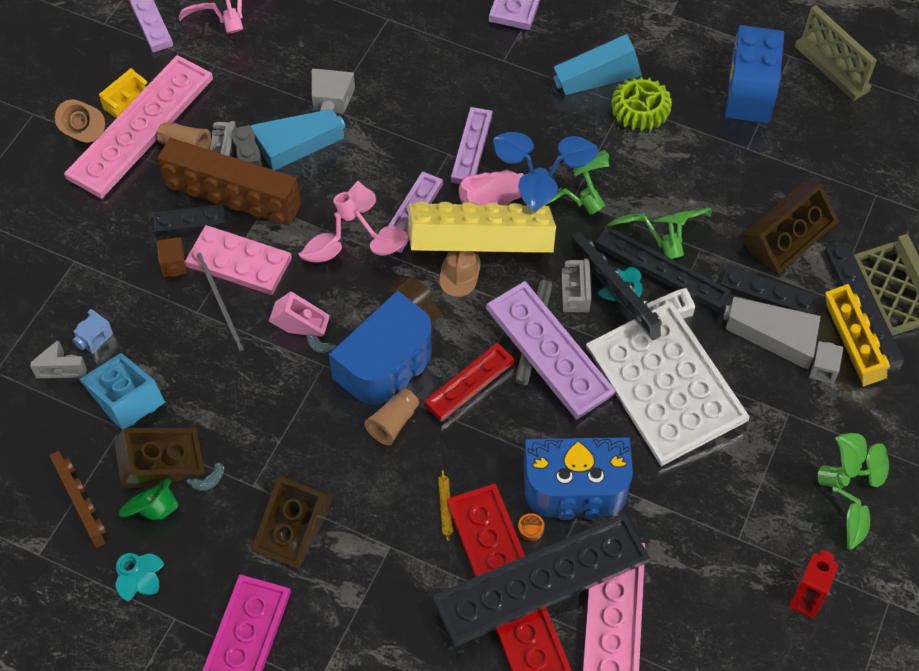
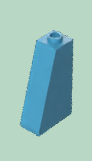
M626 34L554 66L557 75L553 78L558 89L562 87L565 95L628 80L632 77L636 78L642 74L635 49Z
M332 109L254 124L250 127L255 133L256 144L260 153L270 168L275 171L344 139L343 129L345 128V123L341 116H337Z

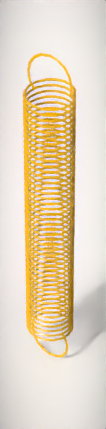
M442 470V476H441V477H442L443 480H444V479L446 478V476H443V475H444V472H443V470ZM439 477L441 509L442 507L444 508L441 511L442 530L450 531L452 534V516L450 510L448 512L449 506L447 501L443 500H447V497L448 499L450 498V491L448 490L449 479L447 477V481L442 482ZM443 531V535H450L448 532Z

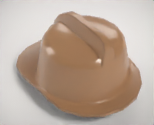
M72 99L61 103L56 110V125L66 135L88 143L100 138L104 132V116L98 109L88 104Z
M449 251L447 253L440 273V286L446 294L453 297H463L474 290L480 270L478 255L474 251Z

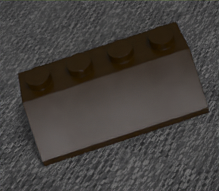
M801 183L742 233L741 236L751 255L775 274H780L834 227L839 220L821 183Z

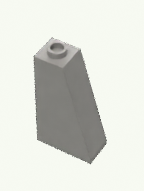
M737 297L733 298L731 306L726 305L723 319L728 320L727 330L803 368L809 369L814 357L821 316Z

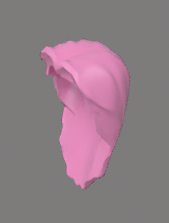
M504 170L491 174L485 172L479 175H467L459 186V196L462 204L470 202L476 205H486L488 203L508 205L521 197L518 183L523 174Z

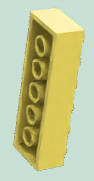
M421 201L409 204L408 234L411 250L553 252L556 225L549 206L543 205L534 213L528 206H522L517 203L510 205H498L496 203L476 205L467 202L458 205L449 202L428 204Z

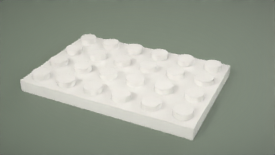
M671 301L652 310L653 313L656 312L662 321L661 337L654 341L635 320H632L586 344L588 352L604 377L616 390V396L661 466L749 421L750 417Z

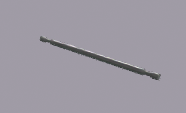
M198 253L197 256L202 263L203 270L233 338L237 342L238 349L243 351L244 348L239 341L237 332L210 271L203 260L202 253Z

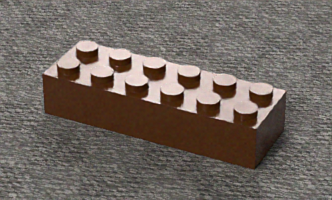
M171 137L157 158L164 184L172 190H180L193 197H201L212 203H220L229 206L233 210H241L255 217H263L276 224L287 226L291 225L301 206L296 177Z

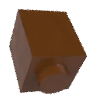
M181 237L157 240L159 264L163 277H175L180 274H186L185 250Z

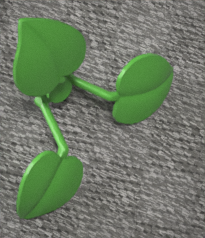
M602 150L586 165L574 168V175L577 176L583 173L588 188L579 193L580 199L568 189H562L561 187L558 188L556 196L550 202L566 194L575 200L579 206L583 204L589 215L602 209L605 204L596 189H594L588 171L609 167L608 152Z
M701 208L677 212L673 215H666L655 219L654 223L668 222L670 234L663 235V240H661L647 216H645V213L625 215L611 221L607 225L612 227L615 224L634 220L644 221L657 240L658 246L663 247L664 255L672 259L684 255L681 244V229L686 220L700 214L711 216L712 210L711 208ZM673 223H677V233H674Z
M847 433L836 437L840 447L842 467L821 466L818 472V482L822 486L833 487V492L839 493L854 502L850 505L847 514V549H853L865 539L869 532L870 513L868 507L861 505V501L841 488L849 484L850 477H856L857 475H869V484L871 486H881L888 476L889 460L886 447L883 444L876 443L872 445L867 454L865 438L860 434ZM867 456L868 469L860 470L862 468L861 463L865 461Z

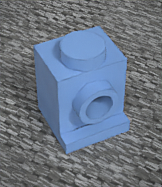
M90 309L88 311L89 317L81 321L74 330L76 337L72 340L81 350L87 349L93 354L113 335L109 322Z

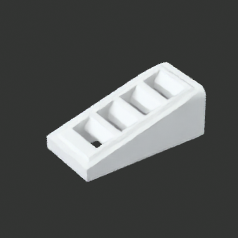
M687 288L647 303L648 308L654 310L671 301L682 318L693 316L695 304Z

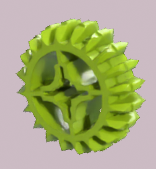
M642 76L639 80L632 77L630 81L624 80L622 84H618L613 93V100L611 102L613 116H617L618 122H623L624 127L630 125L632 131L635 128H640L641 132L644 128L650 131L653 126L659 128L661 123H665L668 115H670L672 104L670 94L666 91L665 85L659 86V81L652 82L651 78L643 80Z

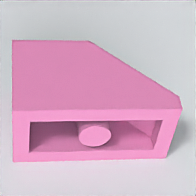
M289 292L275 302L269 322L288 333L323 336L330 315L293 292Z

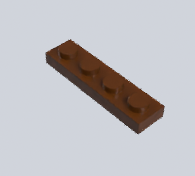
M59 451L49 455L95 547L98 548L106 544L102 537V534L106 533L100 519L94 521L91 515L96 511L90 499L84 500L81 495L85 489L79 477L73 479L70 474L75 470L69 458L63 459Z

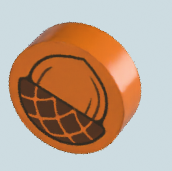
M536 514L524 515L518 523L519 535L527 541L538 540L544 533V521Z

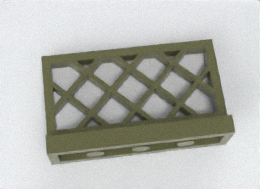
M817 5L811 7L803 36L796 41L795 47L848 97L855 101L870 91L871 85L869 80L877 60ZM817 18H819L821 22L820 26L818 24ZM821 30L824 31L827 40H824ZM831 30L835 33L836 39L833 38ZM836 44H839L841 53L838 52ZM846 44L850 47L852 53L848 52ZM851 58H854L857 67L853 66ZM861 58L868 63L866 67H864Z
M909 235L899 236L896 242L854 254L891 334L896 335L918 328L919 319L911 316L915 307L919 309V255ZM895 250L898 256L896 261L883 258L885 252ZM870 258L875 260L876 263L873 269L863 266L861 260ZM879 263L892 267L889 275L876 271ZM895 269L906 272L907 277L905 281L892 277ZM873 276L886 280L882 288L872 285L871 279ZM889 282L902 286L899 294L885 290ZM905 288L916 292L915 300L901 296ZM882 295L895 299L892 308L881 304L880 299ZM899 301L911 306L908 314L895 310ZM895 315L905 319L903 325L892 327L889 321L891 316Z

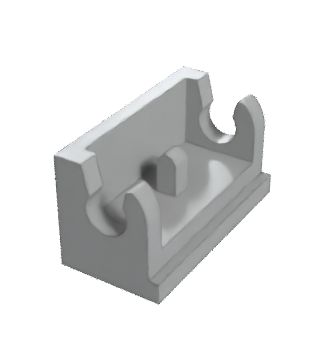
M235 121L230 123L215 122L213 128H221L223 130L212 131L210 150L234 157L235 149L232 130L236 128Z
M589 259L566 261L565 267L574 268H562L563 312H589L591 304Z

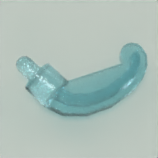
M307 335L309 345L316 352L327 353L337 347L336 345H329V343H321L317 336Z
M216 463V470L205 480L197 478L194 480L188 479L187 483L197 490L206 491L211 489L222 478L224 467L221 463Z

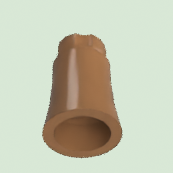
M164 122L160 124L157 130V141L165 145L171 137L209 150L211 135L208 129L192 128L176 123Z
M405 388L396 395H393L385 405L365 421V427L369 434L382 444L392 445L399 431L418 407V398L412 391Z

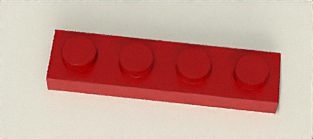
M496 343L424 401V406L442 422L514 364V358Z

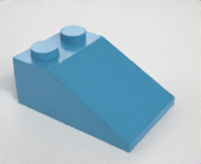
M122 353L79 379L110 419L121 429L134 425L139 419L148 413L154 412L165 403L154 379Z

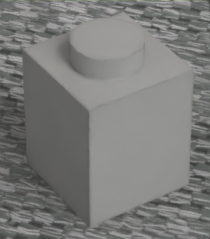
M819 341L814 352L809 378L834 384L840 370L843 347L836 346L830 342L824 343Z

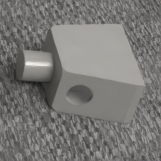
M312 69L313 109L315 111L332 109L335 113H344L355 89L354 72Z

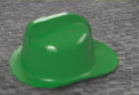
M167 478L155 487L133 497L120 509L119 516L127 517L137 512L150 520L162 519L168 516L178 507V501L168 487L171 480Z

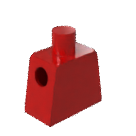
M821 550L818 554L812 555L789 608L813 619L815 618L829 592L838 568V564L833 561L834 556L830 552ZM808 587L811 588V589H813V590H815V591H817V592H810V591H808Z

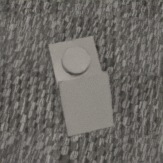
M56 341L31 362V368L36 378L83 377L87 371L82 356L67 355L64 357V351L59 341Z

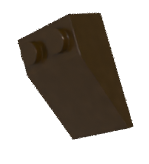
M123 428L114 442L121 488H148L156 486L167 478L171 482H176L205 474L197 428Z
M278 475L251 550L299 569L326 519L334 494L292 477Z

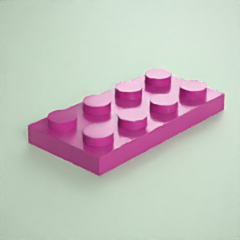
M239 575L203 671H263L291 594L290 588Z

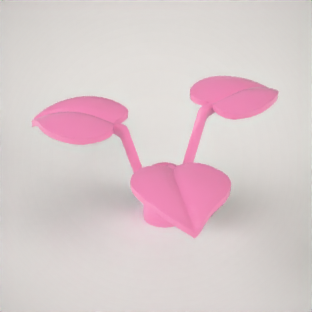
M226 0L228 10L223 11V16L215 3L194 4L181 10L179 20L181 21L188 14L198 10L213 9L218 15L220 22L224 23L227 34L243 30L241 18H243L241 14L242 0H238L237 12L235 8L232 9L230 0Z
M357 181L348 192L340 193L334 198V204L338 211L334 214L336 217V236L331 233L319 234L310 240L303 251L298 254L301 258L311 262H323L335 257L342 249L341 243L338 242L341 238V218L350 221L356 216L370 235L375 238L370 243V248L377 255H388L397 251L409 241V237L403 229L395 226L384 227L380 230L379 234L374 233L360 213L368 211L375 204L376 196L371 190Z

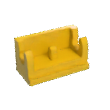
M132 68L129 69L99 94L103 109L117 118L146 88L147 81Z

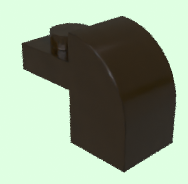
M413 277L401 278L386 291L389 298L399 291L427 313L431 324L442 315L430 298L433 295L430 290Z

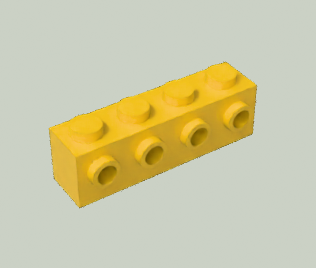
M849 284L825 292L826 306L862 385L866 386L886 379L887 369L890 368L886 355H882L879 350L880 344L876 334H872L869 329L870 322L866 313L862 314L858 295L856 293L853 294Z

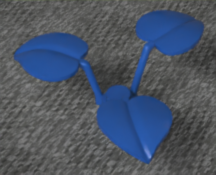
M508 132L495 137L493 140L495 152L502 161L515 164L521 162L524 158L527 160L529 173L520 178L518 189L522 199L534 213L556 196L558 186L552 178L561 160L564 159V163L570 168H579L595 158L599 150L596 145L584 138L577 136L567 137L559 143L558 151L561 155L556 159L550 172H547L544 168L533 169L528 153L533 151L534 144L526 135L518 132Z

